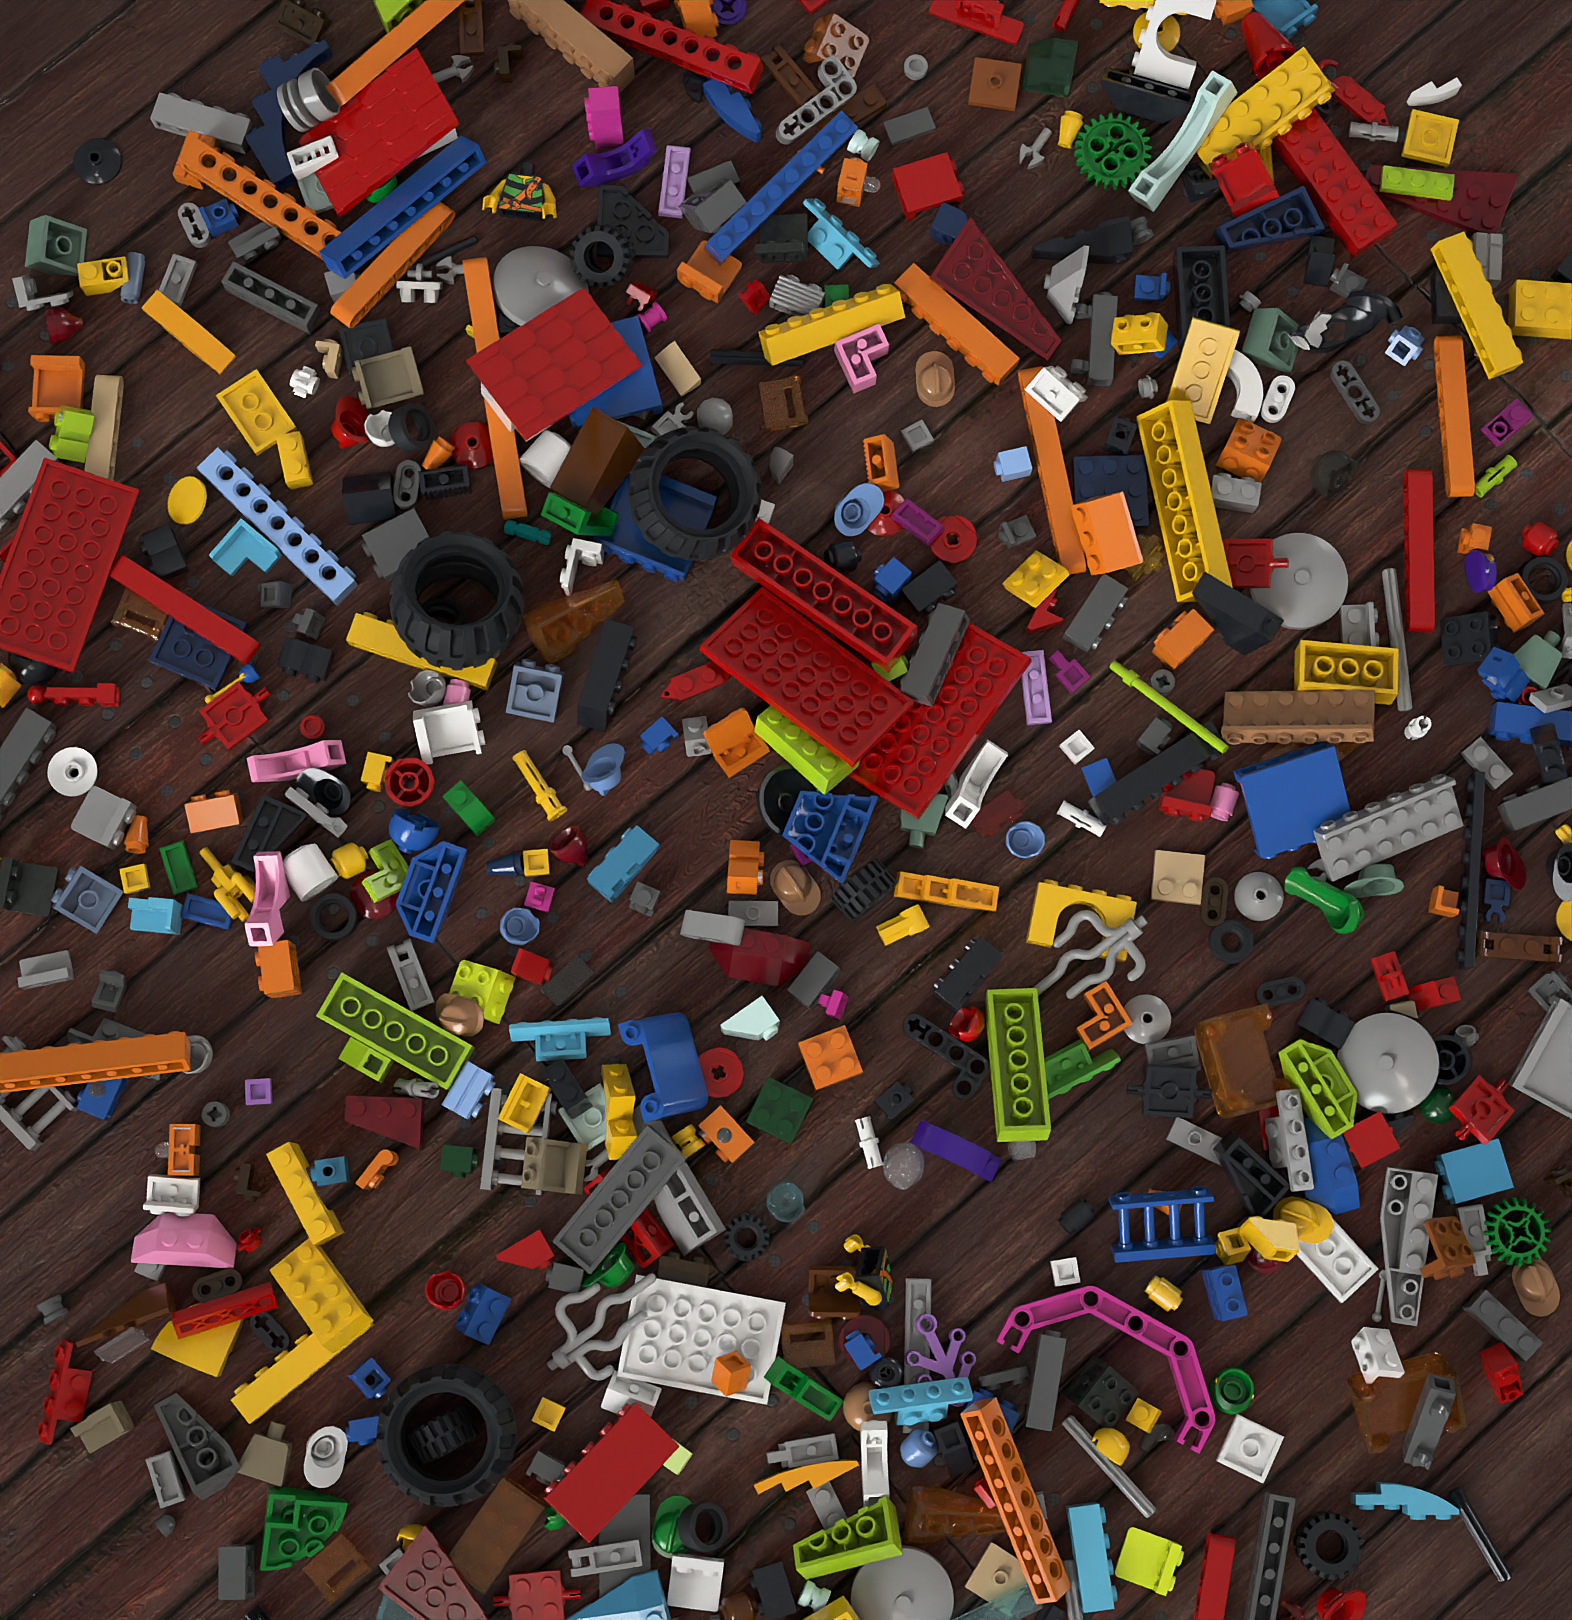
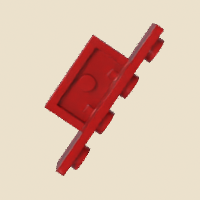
M933 0L928 12L932 16L1012 45H1017L1024 27L1023 22L1003 15L1004 4H1001L998 0Z
M61 1339L60 1345H57L54 1358L56 1365L49 1377V1385L51 1386L49 1396H46L44 1400V1421L40 1423L38 1428L40 1441L48 1445H52L57 1420L82 1422L93 1372L68 1367L73 1342Z

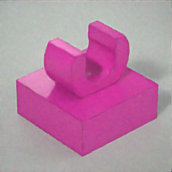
M531 882L524 906L549 913L555 888Z
M834 990L831 997L821 994L818 1004L827 1008V1015L841 1020L849 997L843 992Z

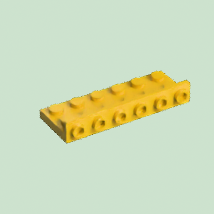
M1303 47L1229 104L1196 152L1211 172L1209 163L1220 154L1226 155L1234 151V148L1240 143L1252 141L1257 150H1264L1272 144V139L1275 136L1287 133L1292 128V123L1298 119L1303 120L1312 113L1311 109L1318 103L1322 105L1330 100L1331 94L1335 89L1306 48Z

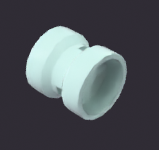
M858 129L850 140L847 150L852 153H861V158L869 162L876 152L880 141L874 137L868 139L866 133Z
M807 1580L797 1604L803 1607L810 1606L814 1612H817L826 1606L831 1591L826 1588L820 1589L816 1587L814 1582Z

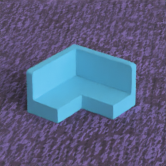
M242 519L233 526L209 554L210 558L232 577L248 559L267 574L283 556L278 548Z
M153 897L148 899L129 898L128 908L132 910L130 929L134 931L180 935L181 913L184 905L174 899Z

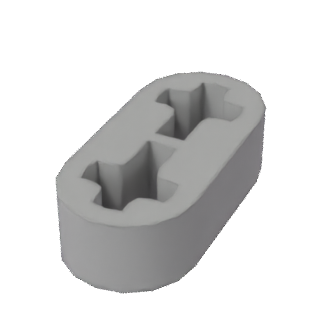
M189 202L181 205L178 209V216L190 242L197 248L207 246L211 241V234L198 207ZM189 210H191V212L193 213V218L195 220L192 223L190 222L189 218L186 217V212ZM198 228L203 234V239L198 240L194 229Z

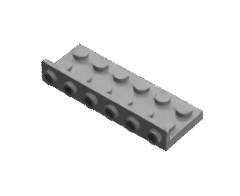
M1445 774L1433 776L1431 781L1427 783L1414 784L1409 787L1408 791L1390 794L1384 801L1369 803L1365 805V809L1358 812L1351 811L1345 813L1343 818L1336 821H1326L1320 825L1321 827L1313 830L1328 880L1335 881L1464 826L1452 788L1453 785H1456L1455 779Z

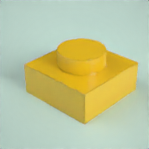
M548 849L523 851L525 877L550 875Z
M145 864L120 869L125 894L151 889Z
M542 1397L531 1421L555 1432L566 1407Z
M1137 1398L1126 1421L1150 1434L1162 1411Z

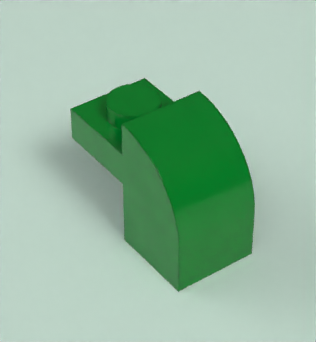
M461 780L442 796L477 837L496 822L491 813Z

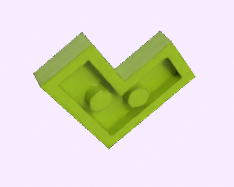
M392 839L371 848L368 852L380 870L362 881L363 886L374 903L400 891L409 868Z

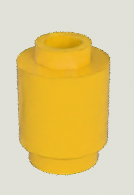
M1157 1275L1151 1279L1144 1290L1148 1294V1298L1167 1312L1170 1309L1175 1311L1183 1300L1180 1296L1182 1293L1180 1289L1164 1277L1159 1278Z

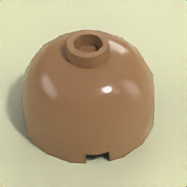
M872 1381L860 1382L854 1385L844 1398V1416L847 1422L858 1431L861 1429V1422L878 1420L887 1421L888 1424L893 1412L873 1414L869 1390L879 1388Z

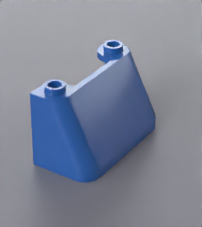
M679 1012L668 1013L618 1024L622 1040L626 1044L631 1046L643 1044L655 1093L645 1096L640 1104L644 1123L666 1120L705 1107L708 1102V1092L689 1021L684 1014Z

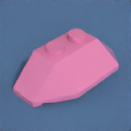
M166 1212L157 1216L135 1236L131 1263L234 1269L237 1243L213 1214L192 1213L190 1216H177L175 1212Z

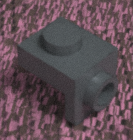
M101 970L99 973L100 982L91 1002L92 1007L117 1013L126 991L125 976L114 970Z

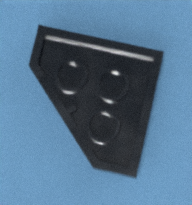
M598 185L597 225L610 224L612 227L621 228L622 233L626 232L629 235L628 241H632L634 244L631 248L632 251H635L636 256L633 258L669 259V232L623 186ZM603 241L597 242V257H614L613 250L607 243Z

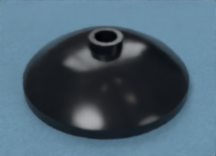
M791 764L771 769L762 778L757 791V807L763 822L772 832L783 837L782 834L800 791L821 792Z

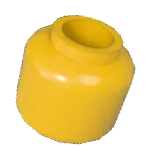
M351 842L334 850L329 861L338 876L349 879L366 869V860L369 858L362 846L358 847Z

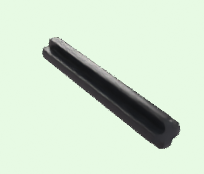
M710 350L709 360L711 363L772 366L765 359L763 351ZM805 355L773 366L802 367L804 366Z
M1459 1487L1454 1488L1448 1493L1455 1507L1459 1509V1514L1500 1582L1507 1581L1512 1577V1573L1463 1490Z

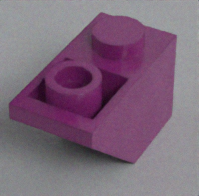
M1516 398L1485 425L1481 431L1496 447H1499L1533 417V414Z

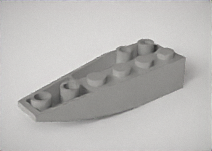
M640 1105L634 1109L633 1123L637 1137L647 1125H650L677 1148L661 1120L644 1123ZM684 1161L656 1195L654 1201L661 1219L683 1256H686L726 1229L686 1161Z
M1387 1167L1380 1223L1390 1318L1393 1323L1417 1326L1424 1280L1420 1268L1426 1265L1429 1236L1424 1226V1221L1432 1218L1438 1175L1430 1172Z

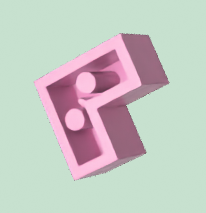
M880 324L835 342L834 352L853 394L876 385L877 375L870 361L888 354L889 344Z

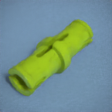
M1507 454L1494 467H1489L1486 470V474L1475 483L1474 493L1479 497H1483L1493 486L1501 484L1503 478L1513 468L1517 467L1516 460ZM1499 470H1501V472L1498 475H1496L1490 482H1488V480L1493 475H1495Z

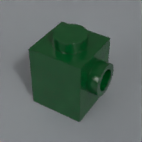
M443 1145L440 1170L451 1171L452 1177L466 1178V1173L473 1174V1168H478L479 1154L475 1153V1148Z

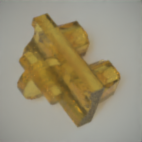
M1143 534L1138 535L1137 541L1144 562L1125 568L1129 572L1131 579L1136 581L1143 571L1149 575L1152 570L1161 572L1163 569V565L1160 562L1163 554L1159 552L1162 546L1158 542L1160 538L1153 534L1151 538Z

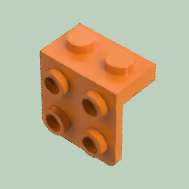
M704 240L700 243L688 263L682 262L677 269V276L684 286L692 287L707 300L719 303L740 272L742 263L730 255L719 265L704 249L707 243Z
M1239 418L1216 466L1241 478L1250 477L1254 478L1255 482L1261 483L1282 439L1275 433L1261 428L1251 421Z
M745 708L731 712L729 716L711 725L703 733L715 760L728 778L770 752L763 739L754 732L755 727Z

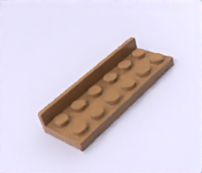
M1375 690L1225 692L1223 726L1221 727L1222 738L1226 743L1234 745L1270 742L1288 744L1290 742H1304L1307 744L1330 742L1336 744L1340 742L1365 743L1374 741Z

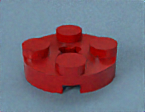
M957 515L944 516L937 521L944 526V530L929 545L930 551L938 560L949 565H957L971 557L976 548L977 537L974 526L966 518ZM957 535L958 544L949 545L947 543V536Z
M714 1048L699 1056L698 1059L708 1096L713 1098L728 1097L738 1090L743 1081L744 1072L742 1063L734 1052L726 1048ZM719 1066L724 1067L725 1077H720L718 1080L714 1079L715 1074L712 1073V1069H718Z

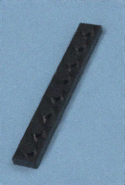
M1475 771L1470 774L1465 782V791L1468 792V802H1465L1464 816H1467V826H1464L1462 832V839L1466 843L1465 850L1461 854L1464 875L1462 874L1460 877L1459 886L1460 889H1463V896L1458 904L1461 923L1457 926V938H1460V948L1456 949L1455 961L1459 963L1458 969L1470 970L1475 965L1485 772Z

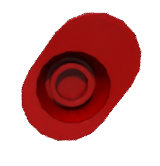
M343 396L338 400L336 417L331 428L332 434L339 441L341 449L347 446H355L358 443H366L369 440L364 427L369 413L358 399L351 396Z

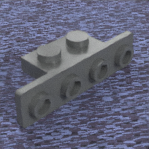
M104 1018L93 1037L70 1028L67 1032V1044H87L96 1040L112 1041L121 1037L137 1038L146 1034ZM162 1074L146 1075L144 1077L160 1080Z

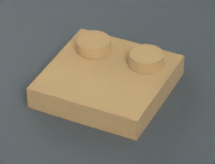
M1155 850L1150 900L1200 905L1205 855Z

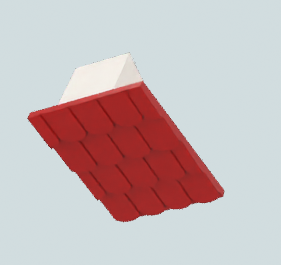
M415 48L388 67L385 73L361 89L359 94L342 105L338 115L318 124L304 134L298 143L302 147L330 135L332 136L339 157L314 173L340 218L413 160L455 141L458 138L455 128L459 125V122L421 54ZM328 146L324 148L325 154L330 153ZM320 151L316 153L317 157L321 156Z
M585 288L576 291L466 360L469 367L481 381V394L510 433L517 429L526 442L642 367L636 355L630 350L621 335L616 331Z

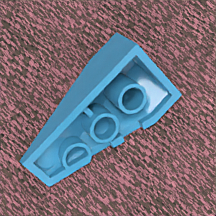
M658 1569L629 1577L623 1584L614 1590H609L603 1597L594 1603H589L565 1620H671Z

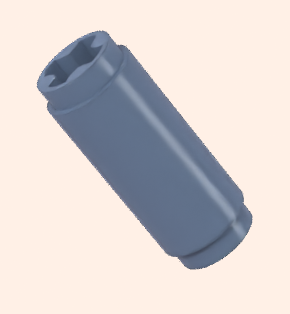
M129 252L126 257L129 281L122 285L120 294L121 301L125 303L137 304L138 299H140L145 268V256L143 254Z

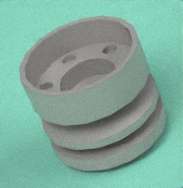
M312 68L300 74L298 80L291 79L288 83H283L277 88L278 102L282 112L289 123L299 132H305L310 127L316 126L319 120L326 121L340 112V106L324 88L330 83V80L318 68Z

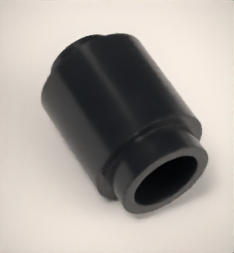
M1078 1198L1060 1214L1061 1217L1057 1221L1069 1235H1072L1074 1232L1078 1233L1095 1218L1093 1215L1095 1209L1088 1200L1084 1199L1081 1201Z

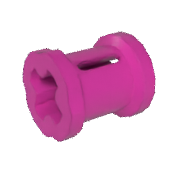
M654 302L652 307L643 314L636 315L646 333H650L651 328L659 322L667 320L664 310L657 302Z

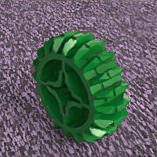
M1516 1197L1510 1199V1204L1506 1199L1501 1200V1207L1498 1204H1494L1492 1208L1495 1213L1490 1211L1486 1213V1216L1491 1221H1484V1225L1489 1228L1487 1231H1483V1235H1489L1490 1239L1485 1242L1486 1245H1493L1491 1253L1499 1252L1497 1255L1498 1261H1502L1506 1257V1265H1512L1515 1261L1516 1266H1522L1523 1260L1529 1265L1532 1264V1257L1539 1260L1541 1256L1538 1250L1540 1252L1547 1251V1248L1542 1243H1550L1551 1241L1550 1238L1545 1237V1233L1552 1231L1551 1228H1544V1224L1548 1223L1549 1219L1540 1218L1544 1211L1540 1209L1534 1212L1536 1204L1530 1203L1527 1206V1199L1524 1198L1519 1201V1204ZM1511 1211L1523 1213L1515 1222L1503 1219L1504 1215ZM1530 1221L1534 1227V1236L1528 1230ZM1498 1227L1505 1233L1504 1245L1499 1238ZM1519 1227L1520 1230L1518 1232H1521L1520 1236L1514 1237L1513 1233L1515 1232H1512V1229ZM1519 1241L1530 1245L1527 1250L1521 1253L1510 1251L1512 1246H1516Z

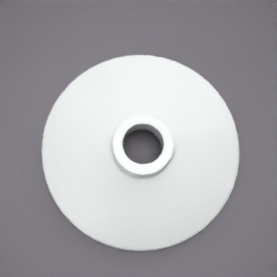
M69 747L53 756L49 763L47 774L51 786L57 792L66 796H79L86 793L94 785L97 779L98 768L95 759L90 753L81 748ZM78 769L79 774L77 777H71L72 770Z

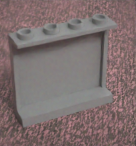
M1555 997L1508 1084L1572 1119V1005L1561 998Z

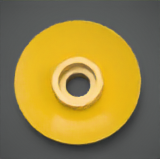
M1147 12L1143 13L1136 20L1133 28V38L1140 49L1142 43L1138 41L1142 28L1147 29L1150 21L1145 19ZM1169 15L1158 26L1162 31L1157 32L1159 43L1167 52L1175 48L1180 38L1179 24L1172 15Z

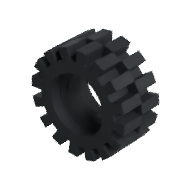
M742 1215L736 1217L728 1224L724 1233V1243L726 1249L733 1257L742 1261H751L759 1258L766 1251L769 1244V1232L766 1225L759 1218L751 1215ZM743 1228H750L756 1233V1243L750 1248H743L737 1242V1234Z

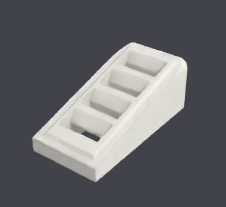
M331 135L287 152L292 171L297 180L307 177L339 157ZM328 146L330 153L325 154L324 148ZM318 151H320V154H321L320 157H317V156H316V153H317Z

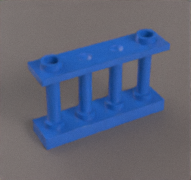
M1194 1186L1191 1190L1131 1195L1127 1192H1120L1115 1194V1196H1109L1112 1210L1119 1211L1120 1241L1111 1244V1253L1115 1263L1216 1254V1245L1212 1237L1205 1234L1204 1202H1214L1210 1189L1203 1186ZM1194 1203L1195 1235L1183 1238L1180 1236L1179 1204ZM1169 1205L1170 1237L1158 1240L1155 1238L1154 1206ZM1144 1207L1145 1239L1139 1242H1132L1130 1240L1129 1209Z

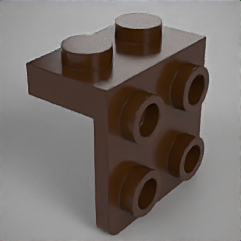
M809 1265L810 1316L818 1319H826L828 1317L852 1319L860 1316V1297L852 1293L850 1288L843 1292L835 1288V1284L840 1282L836 1277L847 1272L853 1276L856 1283L855 1274L857 1266Z

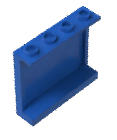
M638 316L611 322V324L621 335L630 350L636 355L642 367L569 414L572 427L577 426L578 432L593 407L613 419L653 410L654 415L663 413L662 402Z
M631 470L618 487L609 509L619 514L612 537L597 536L594 537L593 542L602 544L604 554L606 555L614 553L619 555V559L626 563L632 564L636 562L641 564L642 568L648 572L655 573V571L665 574L664 577L673 582L681 580L684 582L693 561L671 557L662 553L661 549L645 540L642 536V531L638 525H635L632 519L630 502L628 501ZM661 475L659 482L661 502L670 517L684 527L706 530L716 508L717 497Z
M1318 742L1234 770L1235 779L1241 784L1256 847L1253 849L1261 859L1274 858L1278 853L1286 850L1295 851L1301 845L1307 843H1317L1313 830L1321 827L1320 825L1326 821L1339 820L1343 818L1345 813L1351 812L1335 746L1330 742Z

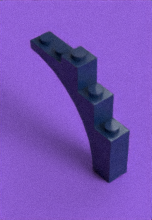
M325 39L321 42L312 43L305 51L299 54L295 53L289 56L285 62H282L279 55L274 58L269 57L258 66L261 76L270 91L258 94L251 103L264 126L252 129L245 136V139L269 181L276 186L275 190L277 191L297 181L287 156L285 140L287 118L279 105L277 88L283 83H288L291 79L298 80L300 74L312 68H318L333 57Z

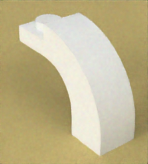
M1234 349L1226 374L1234 383L1237 393L1231 416L1243 418L1254 423L1263 400L1261 377L1254 364L1245 355Z
M870 1420L868 1422H861L860 1444L863 1507H870L879 1502L878 1499L884 1496L889 1498L887 1421Z

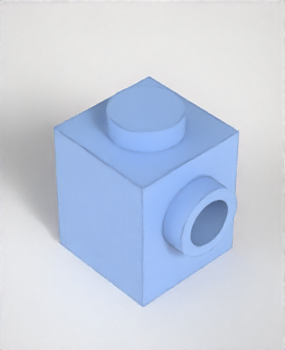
M1027 446L998 453L996 461H994V469L996 475L1001 476L1002 482L1030 476L1032 465Z

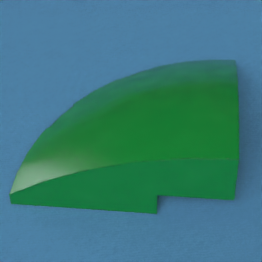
M269 1485L262 1537L260 1571L291 1567L295 1561L306 1556L310 1558L325 1547L326 1540L332 1533L338 1531L346 1513L348 1502L318 1492Z

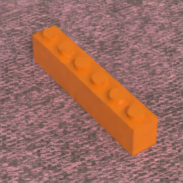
M915 263L894 282V287L900 291L902 303L906 302L912 308L911 310L919 319L924 318L935 334L944 336L947 339V344L953 350H959L965 355L964 359L972 367L977 366L987 381L990 383L994 382L999 386L1018 366L1020 358L945 290L930 280L929 276Z

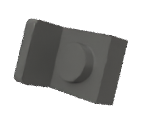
M1345 262L1341 269L1336 267L1329 279L1333 281L1329 290L1347 299L1351 291L1362 290L1367 279L1348 270L1349 264Z
M1027 515L1008 523L1004 521L1000 524V531H998L999 539L1003 545L1007 544L1009 550L1036 539V534Z

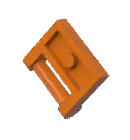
M389 1150L380 1151L355 1183L365 1190L376 1189L385 1178L382 1175L389 1166H394L398 1163V1154Z

